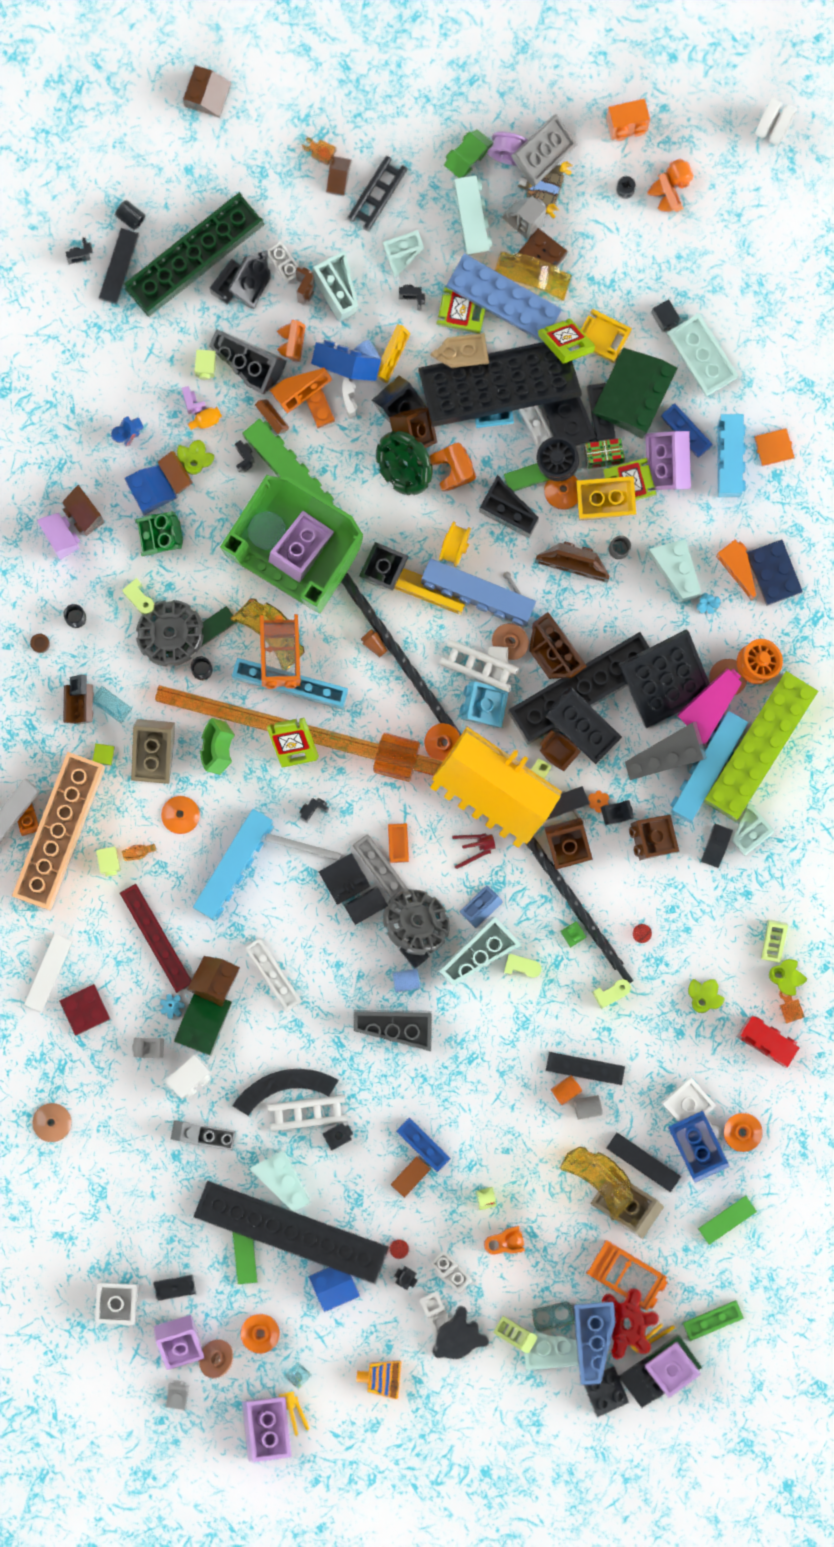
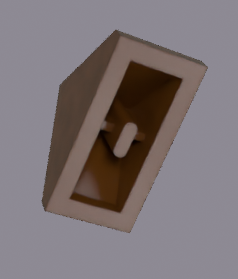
M333 156L329 167L326 193L345 196L352 159Z

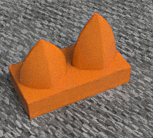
M664 172L658 175L659 179L651 185L647 192L648 195L652 196L666 194L660 201L657 209L663 212L673 210L679 212L684 208L675 186L670 184L668 174Z
M291 320V324L284 325L277 330L281 337L288 339V342L282 344L277 350L282 356L291 359L293 362L301 361L306 325L299 320Z

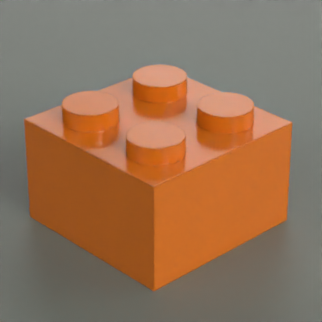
M645 98L608 107L606 121L611 140L621 141L626 139L627 136L635 135L638 137L648 132L650 116Z

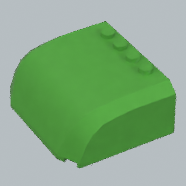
M266 475L220 548L224 555L240 566L321 614L356 558L362 544L363 533L351 515L291 478ZM304 511L334 531V534L311 569L299 583L268 561L272 549L301 512Z

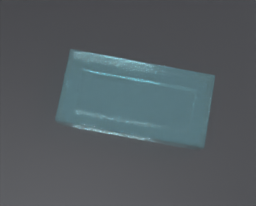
M103 686L93 696V704L120 724H122L133 709Z

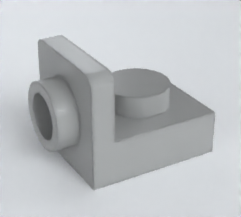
M174 1380L173 1383L168 1385L166 1407L185 1410L189 1386H186L184 1381Z

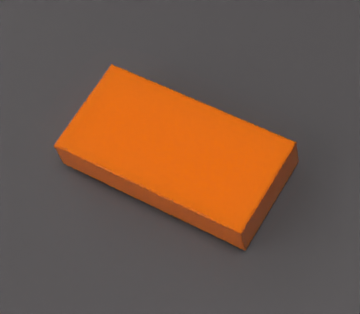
M407 823L388 824L390 863L409 862Z

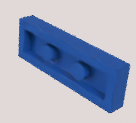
M675 403L660 416L673 431H689L690 450L697 458L713 446L708 438Z
M410 1117L396 1130L436 1172L451 1159Z

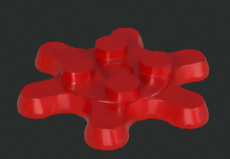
M636 1288L628 1291L627 1298L622 1303L618 1302L612 1294H605L602 1297V1303L614 1302L615 1325L611 1336L613 1340L611 1355L615 1359H622L629 1345L635 1346L640 1354H647L651 1350V1344L646 1339L645 1331L648 1326H654L659 1322V1315L654 1311L645 1313L641 1310L640 1300L642 1294ZM626 1318L630 1320L632 1325L629 1329H626L624 1326Z

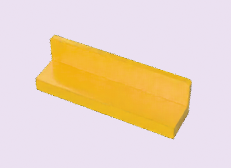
M403 568L394 589L462 615L466 604L461 603L458 598L453 596L451 598L441 594V591L436 589L433 591L426 589L421 584L423 575Z

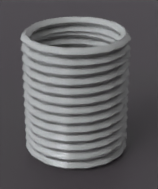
M599 1095L574 1100L578 1120L603 1115Z

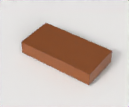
M268 399L259 400L255 404L277 434L285 433L290 429Z
M174 451L169 452L157 462L176 494L181 493L193 484Z
M416 1156L390 1185L405 1198L431 1169Z

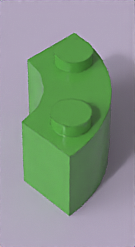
M478 129L467 132L462 139L463 142L455 150H450L445 157L447 160L444 166L458 178H463L472 171L473 168L471 166L477 160L481 161L493 145V142Z
M211 718L201 737L203 745L202 750H200V757L205 771L221 775L232 763L229 748L235 734L226 721Z

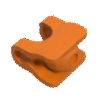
M454 443L430 455L429 461L432 465L447 463L451 466L450 475L439 483L442 491H450L476 479L471 459L465 447L460 443Z
M519 1226L506 1228L500 1234L487 1237L484 1241L485 1250L492 1255L504 1252L510 1254L524 1252V1240ZM492 1240H496L499 1243L498 1248L495 1250L489 1248V1243Z

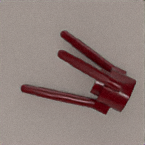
M492 834L452 836V839H477V842L463 845L462 848L478 846L480 851L483 850L456 865L455 869H459L484 855L491 854V850L496 849Z

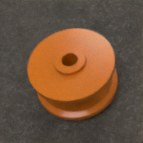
M755 639L739 651L736 664L739 673L746 681L752 684H764L779 674L782 669L783 658L779 648L773 642L767 639Z

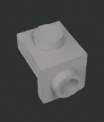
M134 1038L132 1045L133 1056L139 1058H163L164 1038Z

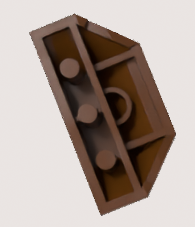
M570 542L558 543L538 554L535 558V563L605 583L609 581L610 575L599 556L593 552V549L588 547H582L581 549L575 547V544Z
M549 612L533 622L529 651L549 679L572 678L587 667L580 654Z

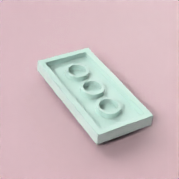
M699 313L667 332V336L706 397L739 377Z

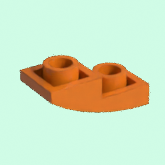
M33 803L30 804L17 821L22 836L37 832L39 827Z

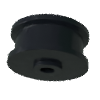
M561 436L551 437L545 440L538 448L536 455L537 464L541 473L547 479L557 482L565 481L576 473L579 467V455L576 446L569 439Z

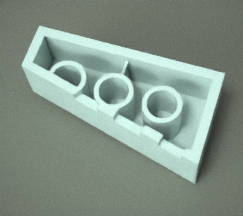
M491 917L437 971L450 985H454L522 944L496 917Z

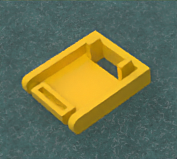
M591 309L590 314L596 318L588 315L581 330L594 343L595 349L593 353L615 363L632 328L595 309ZM618 334L623 339L617 350L611 348V345Z

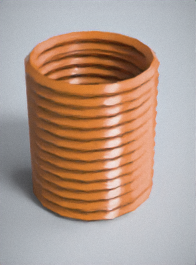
M570 1075L552 1087L551 1091L563 1106V1104L565 1105L573 1097L580 1094L582 1089L573 1076Z

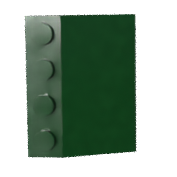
M623 347L592 414L642 439L647 434L678 367L662 359Z

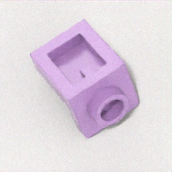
M189 386L182 388L188 414L197 415L206 409L205 401L195 403L197 402L195 392H190Z

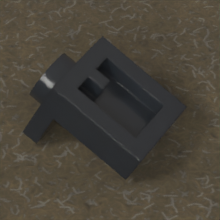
M85 237L82 238L84 248L74 247L65 252L69 265L91 260L90 254L93 253L91 242L87 243Z

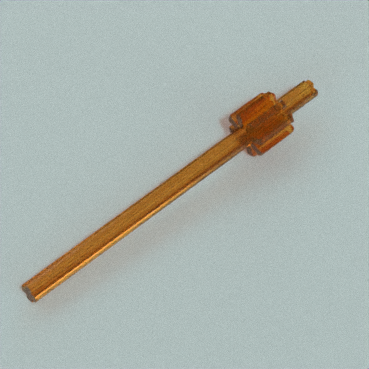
M161 685L158 686L155 700L160 703L267 731V726L270 724L274 726L277 722L288 720ZM308 725L314 744L375 760L373 765L374 773L409 782L414 771L434 776L443 762L419 755V741L383 733L378 744Z

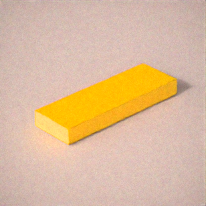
M396 325L381 358L377 378L387 384L411 334L403 325Z

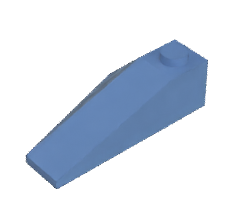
M614 1302L572 1305L581 1385L600 1384L615 1325Z

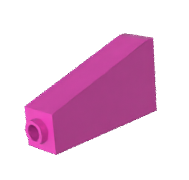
M726 668L677 714L686 726L696 721L703 744L710 738L742 684L739 680L741 676L734 668L731 671Z

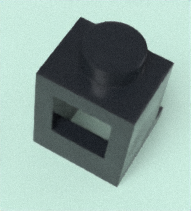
M343 1123L322 1133L331 1151L351 1141L350 1136L354 1135L349 1125L344 1126ZM337 1132L342 1133V1138L340 1140H337L335 1138V1134Z

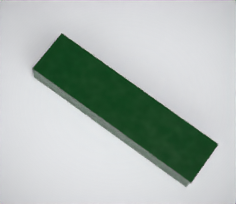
M238 192L124 283L125 290L143 312L150 317L265 225L263 219L243 198L242 194Z

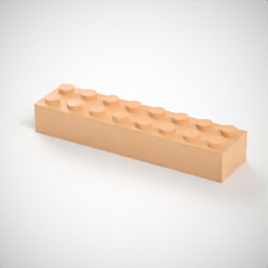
M67 752L12 896L14 898L51 911L105 771L103 764Z

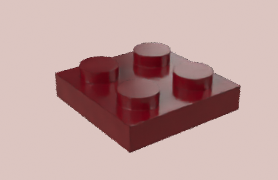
M95 984L59 1000L75 1036L111 1020Z

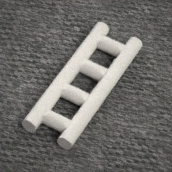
M449 640L447 642V647L452 648L448 659L441 658V665L510 692L512 686L507 684L510 673L517 674L518 667L455 641ZM459 652L469 655L465 666L455 662ZM476 659L486 662L482 673L472 669ZM493 666L503 669L500 680L489 676Z
M345 1095L267 1104L268 1112L274 1111L275 1123L270 1124V1131L348 1122L347 1114L341 1115L340 1103H346ZM332 1104L333 1116L322 1117L321 1106ZM313 1107L314 1118L303 1120L301 1108ZM294 1109L295 1121L283 1122L282 1110Z

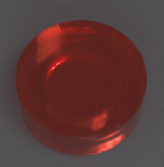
M639 924L633 929L632 936L636 942L646 943L652 937V930L646 924Z
M397 1239L391 1243L390 1254L394 1258L403 1259L408 1255L409 1246L406 1241Z

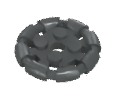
M178 600L157 602L154 604V610L149 614H142L136 628V632H138V637L136 638L138 648L143 655L149 657V661L157 665L167 667V665L174 664V666L184 664L191 659L195 652H198L204 638L202 634L203 622L197 611H193L191 606L185 602ZM167 609H172V613H166ZM183 614L188 616L185 621L181 618ZM156 615L158 619L153 623L150 619ZM168 628H173L175 631L171 637L165 636V631ZM189 629H194V634H189ZM150 631V636H145V632ZM187 643L190 647L186 651H184L182 648H184ZM154 645L158 648L155 652L151 650ZM167 652H173V657H167Z
M409 889L408 892L401 891L395 894L388 901L389 905L384 909L383 923L384 927H387L388 937L398 948L402 947L406 949L405 952L410 954L425 955L426 952L433 953L445 943L444 939L449 934L450 922L445 914L446 909L437 898L427 895V892L422 890ZM423 901L429 904L428 908L422 905ZM413 918H419L421 925L415 924ZM398 923L399 928L395 929L394 924ZM426 939L427 944L424 945L422 940Z

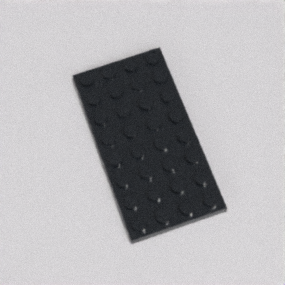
M544 342L488 353L489 363L451 368L444 363L418 368L433 427L582 396L573 361L563 364Z

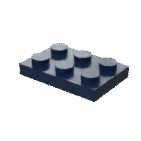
M782 539L747 552L766 606L803 592Z

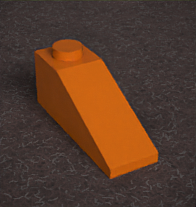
M325 368L285 378L270 389V392L288 414L332 381V378Z
M735 539L719 551L716 558L752 601L756 596L748 555L745 552L747 549L742 542H737Z

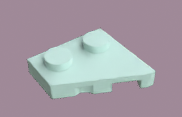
M418 230L382 242L394 277H397L424 249Z
M750 803L732 842L746 856L772 835L774 829Z

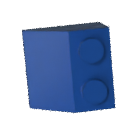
M159 465L141 469L124 478L143 515L177 499Z
M328 1267L308 1276L324 1312L360 1297L351 1275Z

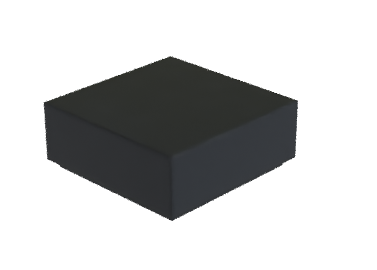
M81 674L70 677V696L87 694V675Z

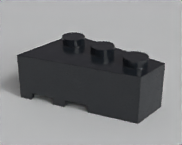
M497 475L479 508V512L530 538L538 524L539 517Z

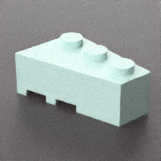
M346 251L314 266L312 269V275H314L317 287L339 322L354 315L358 308L354 286L351 281L350 268L346 259Z
M686 539L648 550L647 554L652 558L680 602L700 597L701 590Z
M285 1150L249 1168L293 1212L311 1203Z

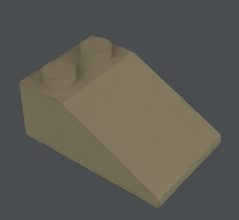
M136 720L133 726L131 780L170 783L175 722Z
M614 1172L610 1173L590 1203L641 1239L645 1237L664 1208L657 1199Z

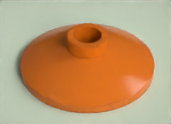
M573 475L571 478L559 482L547 480L544 494L548 503L557 509L563 510L575 506L578 503L577 477ZM565 486L567 491L561 492L560 487Z
M445 723L434 725L428 730L424 740L428 755L436 761L443 762L460 737V734L452 725ZM444 739L448 741V744L446 746H444L442 743Z
M176 796L165 803L162 808L161 818L164 826L169 831L175 834H185L197 826L200 812L197 804L192 799L185 796ZM183 811V817H177V812Z
M738 1113L727 1120L724 1126V1138L732 1149L739 1152H748L755 1149L761 1142L763 1135L762 1126L753 1115ZM740 1129H744L746 1131L745 1136L739 1135Z
M266 1314L252 1315L242 1325L241 1340L244 1346L251 1352L258 1354L269 1352L279 1341V1326L272 1317ZM258 1330L264 1331L263 1337L257 1335Z

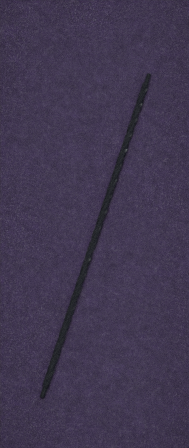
M346 573L341 583L356 605L361 609L372 628L378 633L389 652L395 657L406 676L412 681L423 700L429 705L440 724L452 725L461 735L459 729L445 713L437 698L428 689L418 671L411 665L401 647L394 641L384 623L377 617L367 599L360 593L353 579ZM533 836L526 846L532 851L534 857L549 875L560 894L567 900L568 905L585 926V929L596 945L602 950L613 969L617 970L624 980L632 983L634 980L624 968L623 961L617 956L611 944L600 932L594 920L583 908L575 893L565 883L558 869H555V865L547 857V854Z

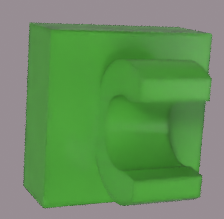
M577 921L560 931L570 948L587 938Z

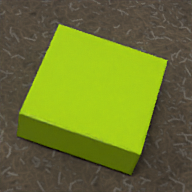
M95 743L92 761L112 766L115 746Z

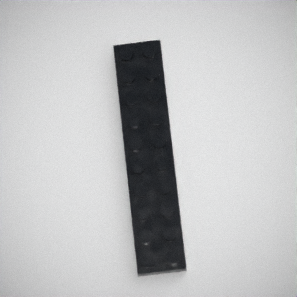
M208 1180L193 1216L195 1219L375 1285L389 1250V1246Z

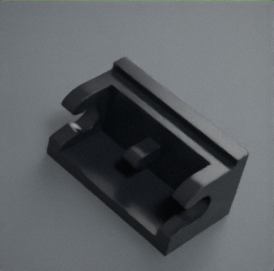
M233 259L229 261L209 288L210 293L226 305L234 297L227 291V288L240 266Z
M375 886L343 906L356 925L388 907V904L379 888Z
M193 1274L153 1282L156 1291L155 1296L158 1301L196 1294Z

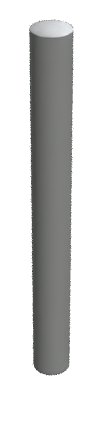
M269 833L265 836V841L334 860L340 859V853Z

